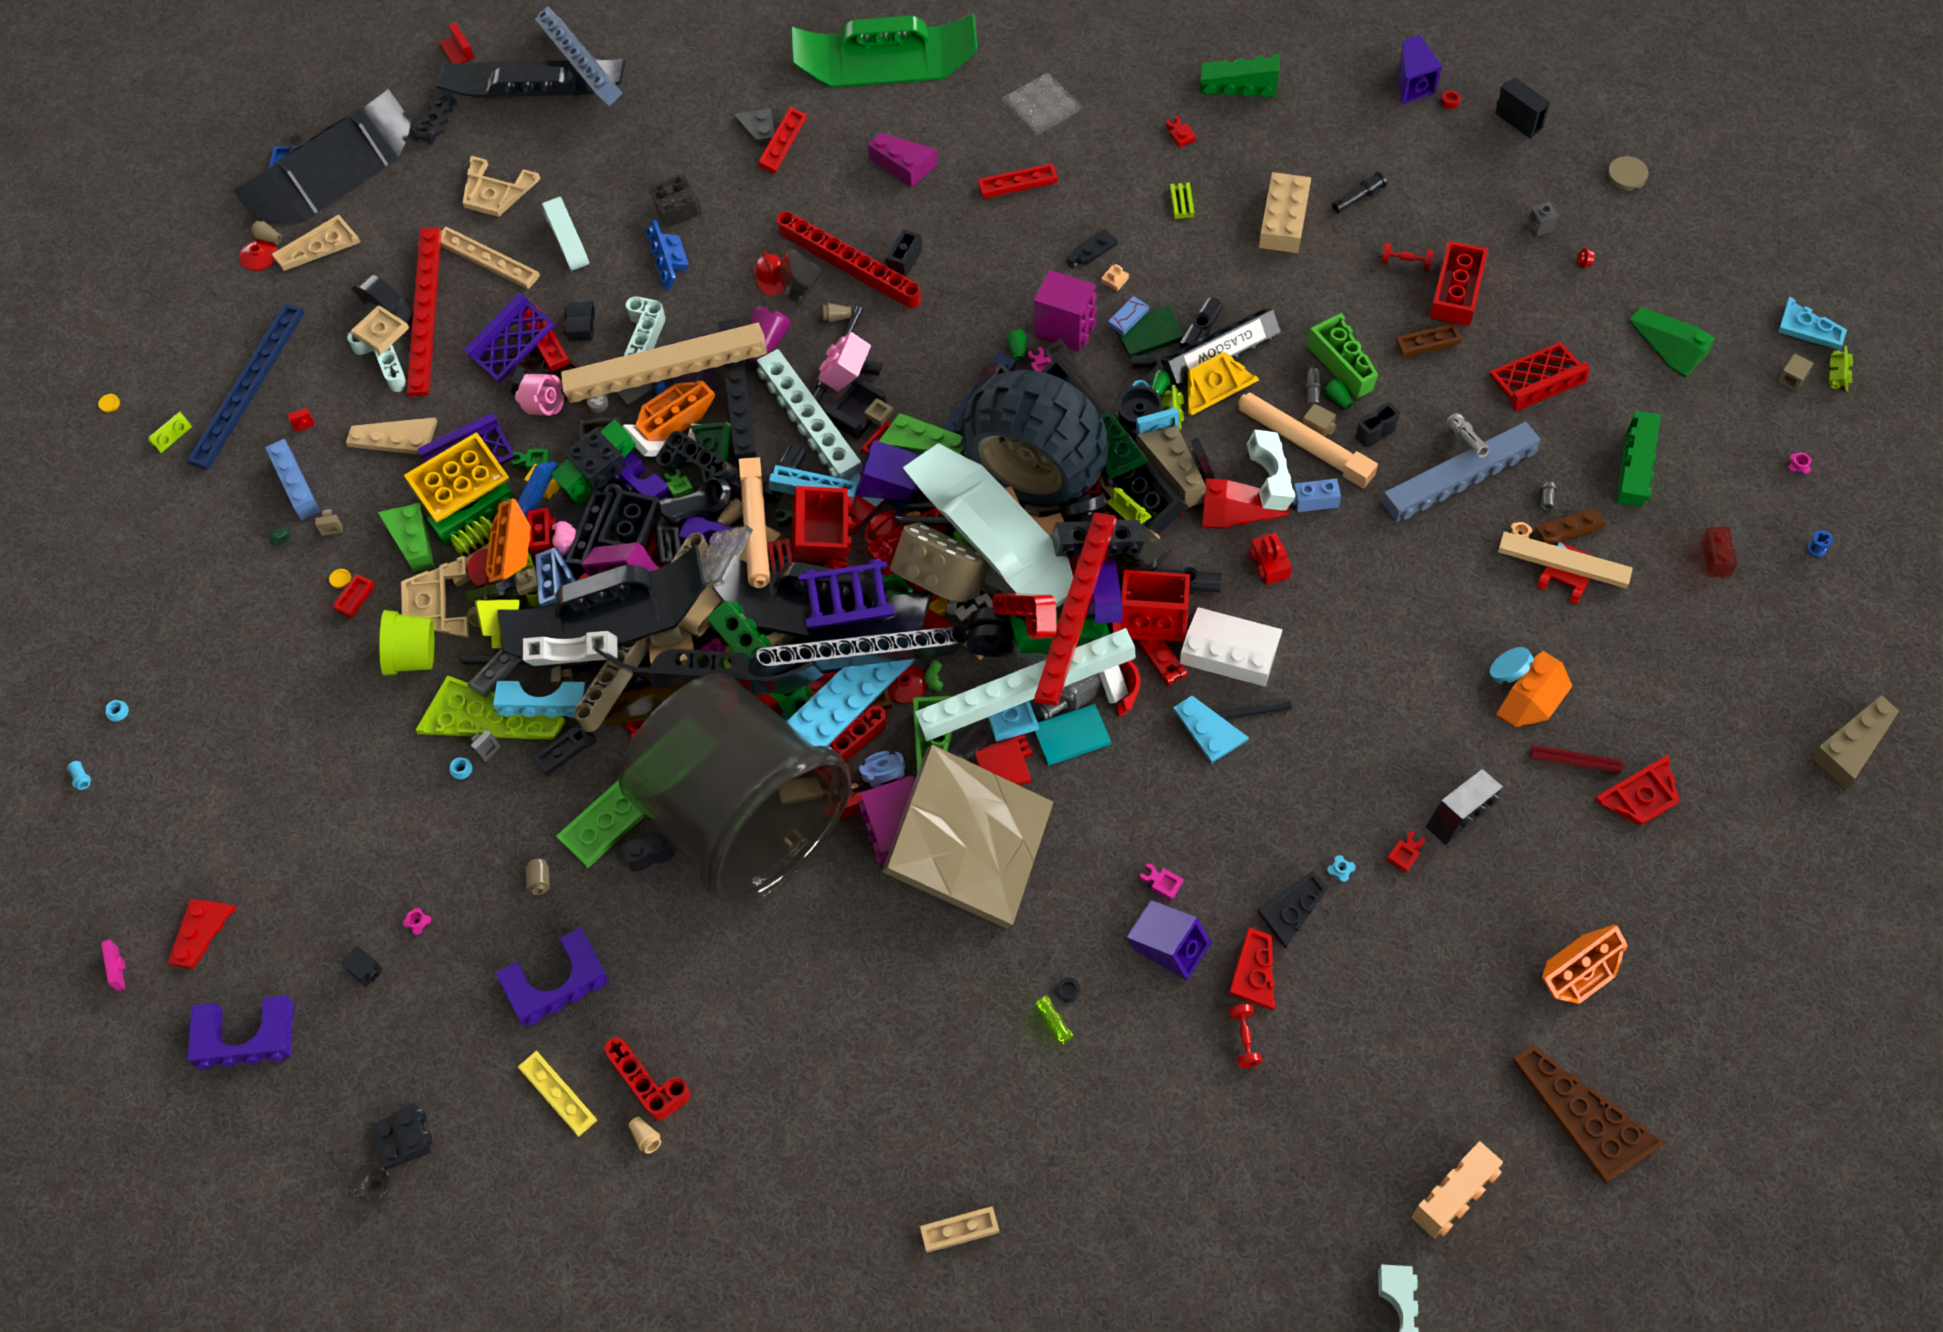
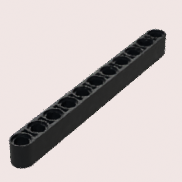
M955 626L766 647L759 649L748 663V670L755 677H769L789 672L810 662L820 670L952 655L967 641V633L961 627Z

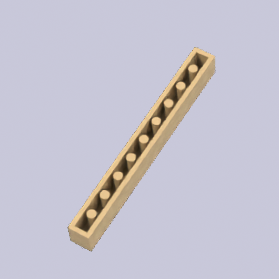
M758 322L561 372L563 392L570 403L579 402L584 399L599 397L604 394L619 392L624 389L639 387L644 384L659 382L664 379L679 377L684 374L699 372L700 370L719 367L720 365L739 362L740 360L752 357H759L760 355L767 354L764 334Z

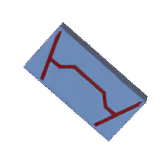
M1133 296L1108 321V326L1124 336L1149 311V306Z

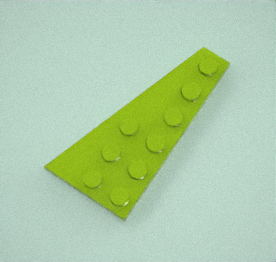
M447 675L416 728L417 734L473 737L476 733L482 735L487 730L492 733L494 738L556 740L566 721L561 716L551 718L545 715H535L534 717H525L523 715L504 717L498 715L493 705L495 692H491L484 698L470 690L467 682Z

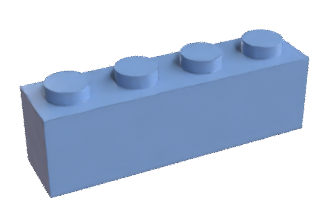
M282 439L265 447L301 521L320 513L321 511L286 440Z

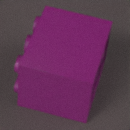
M1049 270L1034 299V337L1080 352L1082 345L1086 346L1088 342L1089 331L1094 330L1097 319L1094 318L1097 311V306H1095L1097 299L1095 284Z
M913 776L860 792L862 801L858 802L861 818L863 824L866 825L870 844L873 845L877 864L882 863L883 867L915 782Z

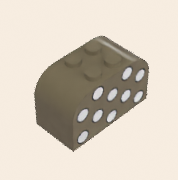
M918 522L904 526L890 569L898 576L938 596L952 601L965 602L979 596L990 565L974 548Z

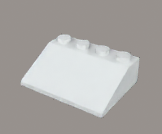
M1198 607L1183 644L1180 664L1266 687L1282 629Z

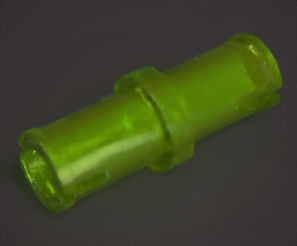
M1048 996L1041 998L1035 1003V1006L1046 1020L1045 1025L1047 1028L1052 1029L1061 1045L1074 1037L1062 1020V1014L1056 1011Z

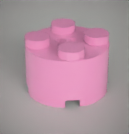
M526 374L520 383L519 390L515 394V399L520 403L523 411L529 415L551 416L552 414H557L563 406L564 395H561L563 384L555 375Z

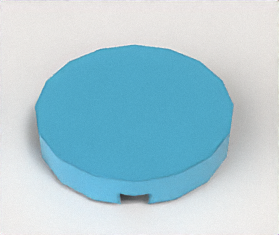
M1525 647L1510 649L1493 662L1490 674L1494 681L1499 684H1503V681L1508 683L1514 682L1529 671V664L1533 663L1534 660L1533 656Z

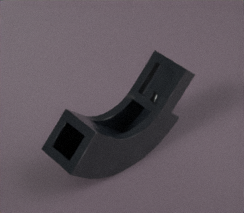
M367 274L351 288L364 304L369 301L376 306L380 305L406 323L413 317V312L401 300L403 298L390 285L375 275Z

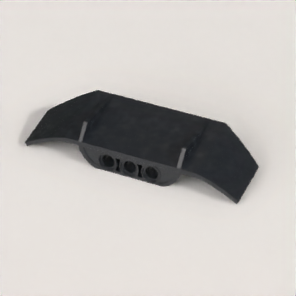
M624 58L596 60L616 85L621 84L626 63ZM569 60L443 63L436 88L471 97H489L491 99H495V97L573 95L574 97H579V95L595 93Z
M387 89L352 115L330 125L278 160L277 164L232 191L255 221H264L267 224L305 221L399 159L413 122L390 90Z
M693 545L675 561L653 571L637 565H624L563 585L557 590L554 603L544 607L522 610H497L503 652L523 659L524 638L574 639L583 637L589 632L609 631L617 636V647L676 628L694 605L706 585L698 546ZM567 663L550 664V665H543V666L555 668V667H558V666H561V665H564V664H567Z
M727 551L712 587L723 602L725 600L733 603L737 602L744 610L742 614L755 622L757 625L756 629L818 641L918 631L923 627L933 595L928 590L905 595L885 594L886 602L889 605H894L895 616L807 630L806 619L810 618L811 607L807 583L800 582L798 575H803L805 570L816 569V572L834 570L832 568L792 562L785 565L780 573L769 572V584L762 588H756L748 583L747 562ZM859 574L864 606H867V609L876 608L877 599L874 583L868 577ZM850 575L838 576L842 609H845V612L854 611L855 602ZM828 578L815 580L820 613H823V616L832 615L833 604Z
M597 647L594 650L625 671L652 683V688L656 689L675 686L752 692L754 696L770 693L788 694L803 688L824 675L820 669L810 662L783 674L755 677L748 670V663L752 658L745 653L673 648L658 654L651 663L650 668H641L622 663ZM682 654L687 656L688 661L685 666L680 662ZM705 655L708 656L710 661L707 667L702 664V658ZM726 657H729L732 661L729 669L724 665Z

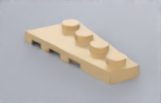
M338 214L276 251L272 256L285 271L361 242L359 237Z
M435 417L354 425L350 428L346 444L348 447L419 454L417 448L431 442L437 420Z

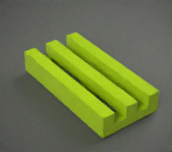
M1178 183V186L1170 184L1174 219L1194 217L1190 183H1186L1185 186H1182V183ZM1175 191H1179L1182 213H1178ZM1183 191H1186L1189 213H1186Z

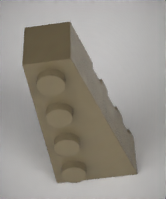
M1173 426L1138 434L1136 445L1182 497L1188 507L1204 504L1206 486L1178 427Z
M1881 695L1819 746L1812 759L1847 790L1899 710Z

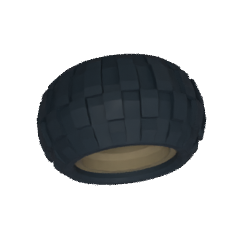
M1015 370V372H1004L989 378L972 394L961 418L960 436H962L961 444L964 449V456L982 465L1003 488L1012 486L1019 503L1040 507L1067 504L1073 498H1077L1083 493L1085 494L1097 482L1106 463L1109 442L1106 441L1107 430L1101 415L1081 391L1068 382L1047 373Z

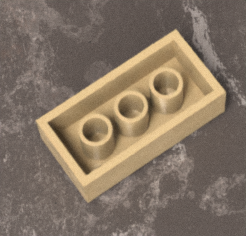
M1272 172L1259 248L1292 253L1299 252L1311 177Z

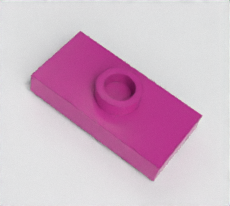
M110 939L103 941L101 947L107 982L116 991L125 989L122 972L125 969L124 960L119 954L118 947Z

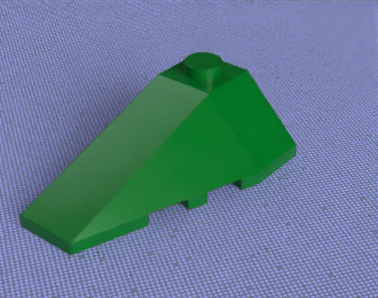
M1643 307L1629 319V322L1639 334L1651 343L1652 349L1664 358L1666 365L1685 378L1706 357L1715 341L1713 336L1699 327Z

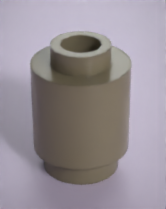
M533 859L528 862L526 867V889L534 895L544 894L550 888L549 866L543 859Z

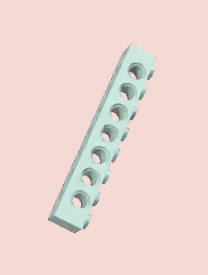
M779 349L757 359L759 367L757 373L761 380L765 379L769 391L778 396L777 401L782 408L785 407L788 410L787 414L792 422L796 421L800 434L802 436L806 435L808 438L807 441L813 451L817 450L821 463L823 465L827 464L829 467L828 470L831 477L850 480L858 471L861 473V461Z

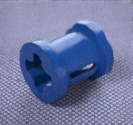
M1825 530L1816 531L1812 541L1808 543V553L1818 558L1823 557L1826 554L1827 548L1833 542L1832 535Z

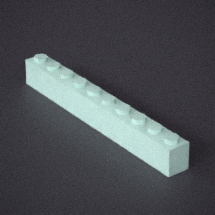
M1122 629L1077 647L1064 686L1135 659V646L1127 629ZM1046 660L916 711L915 713L926 741L1034 699Z

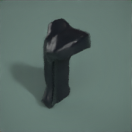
M713 477L695 493L679 498L664 497L658 502L659 509L670 523H676L697 514L717 512L730 502L731 487L724 478Z

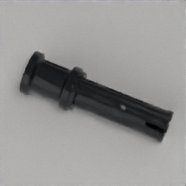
M1380 171L1375 172L1373 177L1361 181L1360 186L1332 202L1333 210H1336V213H1340L1363 197L1372 196L1374 191L1379 188H1385L1387 186L1386 177Z

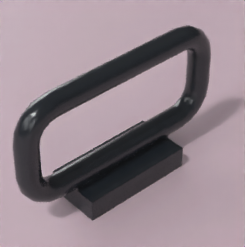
M923 492L920 494L921 502H908L900 505L893 517L894 521L901 525H910L918 522L924 525H952L945 517L903 516L907 511L922 510L923 514L931 509H937Z

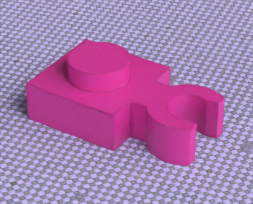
M1039 347V355L1035 356L1029 351L1028 356L1030 362H1032V371L1041 372L1052 360L1050 356L1044 358V350Z
M1147 863L1145 869L1151 872V875L1146 876L1141 873L1139 879L1143 883H1153L1152 891L1172 901L1183 884L1184 879L1164 868L1158 873L1152 864Z

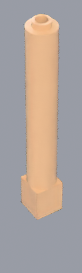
M1252 393L1244 394L1238 402L1239 411L1274 432H1278L1279 435L1343 472L1344 478L1364 489L1375 476L1378 463L1357 451L1354 454Z
M760 457L739 459L748 583L753 587L762 588L769 584L770 573Z

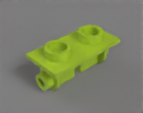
M1845 346L1844 352L1834 351L1830 355L1831 371L1829 385L1833 389L1845 386V391L1848 392V383H1852V371H1849V367L1853 366V356L1848 354L1847 346Z
M1172 385V391L1166 390L1162 394L1163 410L1177 408L1179 412V430H1181V421L1184 420L1181 404L1184 403V398L1175 385Z
M178 412L155 433L150 435L148 442L162 453L192 426L183 414Z
M1116 487L1112 490L1111 494L1113 496L1107 501V504L1125 520L1139 519L1140 524L1151 518V515L1145 511V508L1140 507L1126 495L1123 489Z

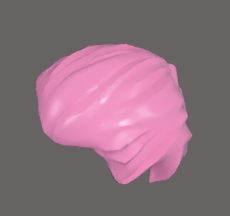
M559 521L552 525L551 529L555 530L552 542L561 556L567 557L577 530L566 521Z

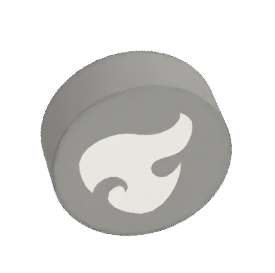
M605 394L587 399L589 409L596 413L606 410L609 404Z

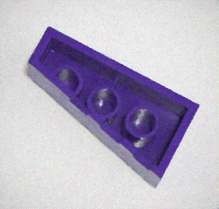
M1103 561L1089 605L1090 615H1094L1095 623L1122 622V599L1115 561Z

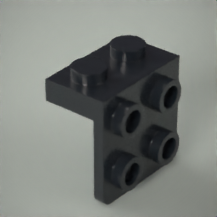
M597 429L592 430L564 453L566 458L584 475L589 488L593 492L604 487L610 479L621 474L627 467L622 453Z

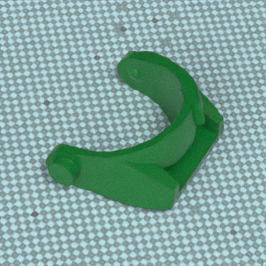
M897 574L882 575L884 588L900 586L908 594L913 593L912 587H909L904 579Z

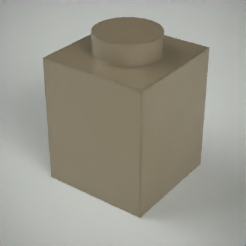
M1794 354L1784 368L1778 383L1797 392L1814 363Z
M1314 403L1304 416L1303 424L1326 437L1327 435H1332L1336 428V414Z

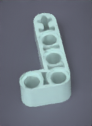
M557 197L542 203L546 220L555 234L570 270L573 271L589 265L585 250L562 198Z
M631 297L626 302L630 320L638 324L624 356L654 349L666 319L663 306L659 301Z
M351 331L348 333L347 338L354 353L363 355L375 351L352 336ZM393 345L382 354L375 351L389 388L394 392L404 390L407 387V380Z

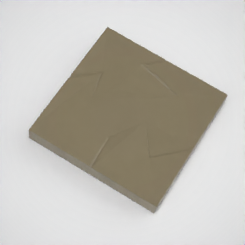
M931 745L925 751L882 872L1007 929L1014 923L1053 801L998 775L992 774L937 746Z

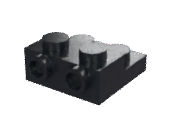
M415 1103L392 1111V1116L370 1124L384 1171L431 1153L430 1144L433 1143L430 1131L425 1130L423 1123L427 1121L424 1109L422 1107L419 1108Z

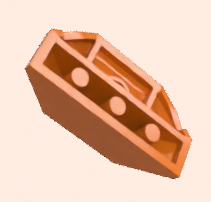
M703 381L674 384L641 407L636 428L648 441H666L672 432H683L691 426V423L701 420L713 401L715 393Z
M513 498L499 504L497 509L499 512L494 518L490 531L486 573L489 583L492 584L507 579L525 567L528 561L527 554L531 526L517 501Z
M1544 651L1535 656L1533 663L1531 662L1529 665V671L1518 679L1496 714L1497 717L1515 728L1548 720L1572 688L1563 663Z
M1611 925L1584 934L1547 961L1542 979L1553 998L1580 1004L1616 977L1623 952L1626 951L1628 946L1618 926Z

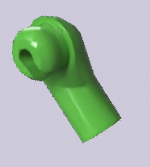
M933 660L924 675V680L929 689L938 692L943 687V682L939 680L937 675L942 665L938 661Z

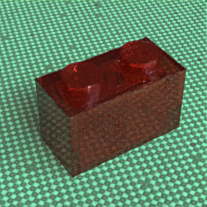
M1708 527L1701 540L1708 577H1731L1737 566V559L1730 527Z

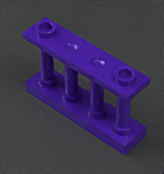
M881 559L869 560L866 565L822 572L810 569L803 571V575H798L800 582L807 583L811 607L810 618L806 619L807 630L895 616L894 605H889L886 602L881 570L887 569L886 561L881 562ZM872 571L877 604H875L876 608L867 609L863 602L859 573ZM850 575L855 602L854 611L845 612V609H842L838 576ZM828 578L833 611H831L832 615L823 616V613H820L815 580Z

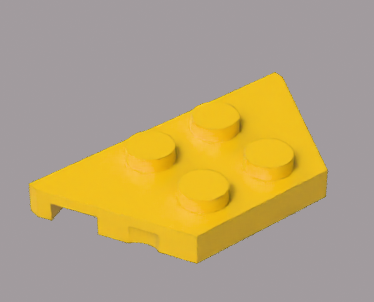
M1226 352L1188 370L1189 416L1259 381L1258 377L1246 371L1242 364L1235 362L1233 357Z

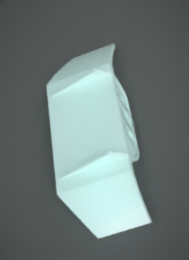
M937 443L902 467L931 503L1015 593L1050 594L1055 599L1056 608L1066 601L1073 579L1068 557H1056L1052 538L982 465Z

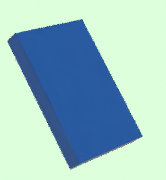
M551 461L535 466L517 502L526 519L527 511L537 509L552 479L551 473L558 467L557 463Z

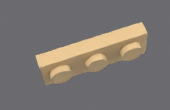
M993 1206L920 1226L927 1253L999 1233Z

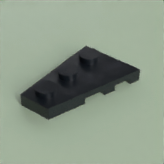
M1313 870L1258 908L1257 912L1286 949L1328 888Z

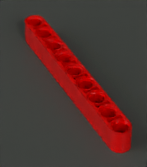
M781 212L777 216L778 230L784 238L906 307L915 308L920 305V286L916 282L791 212Z

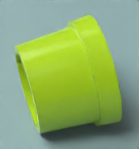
M384 610L380 626V664L382 674L385 676L395 675L401 671L431 670L435 649L433 618L402 615L397 611Z

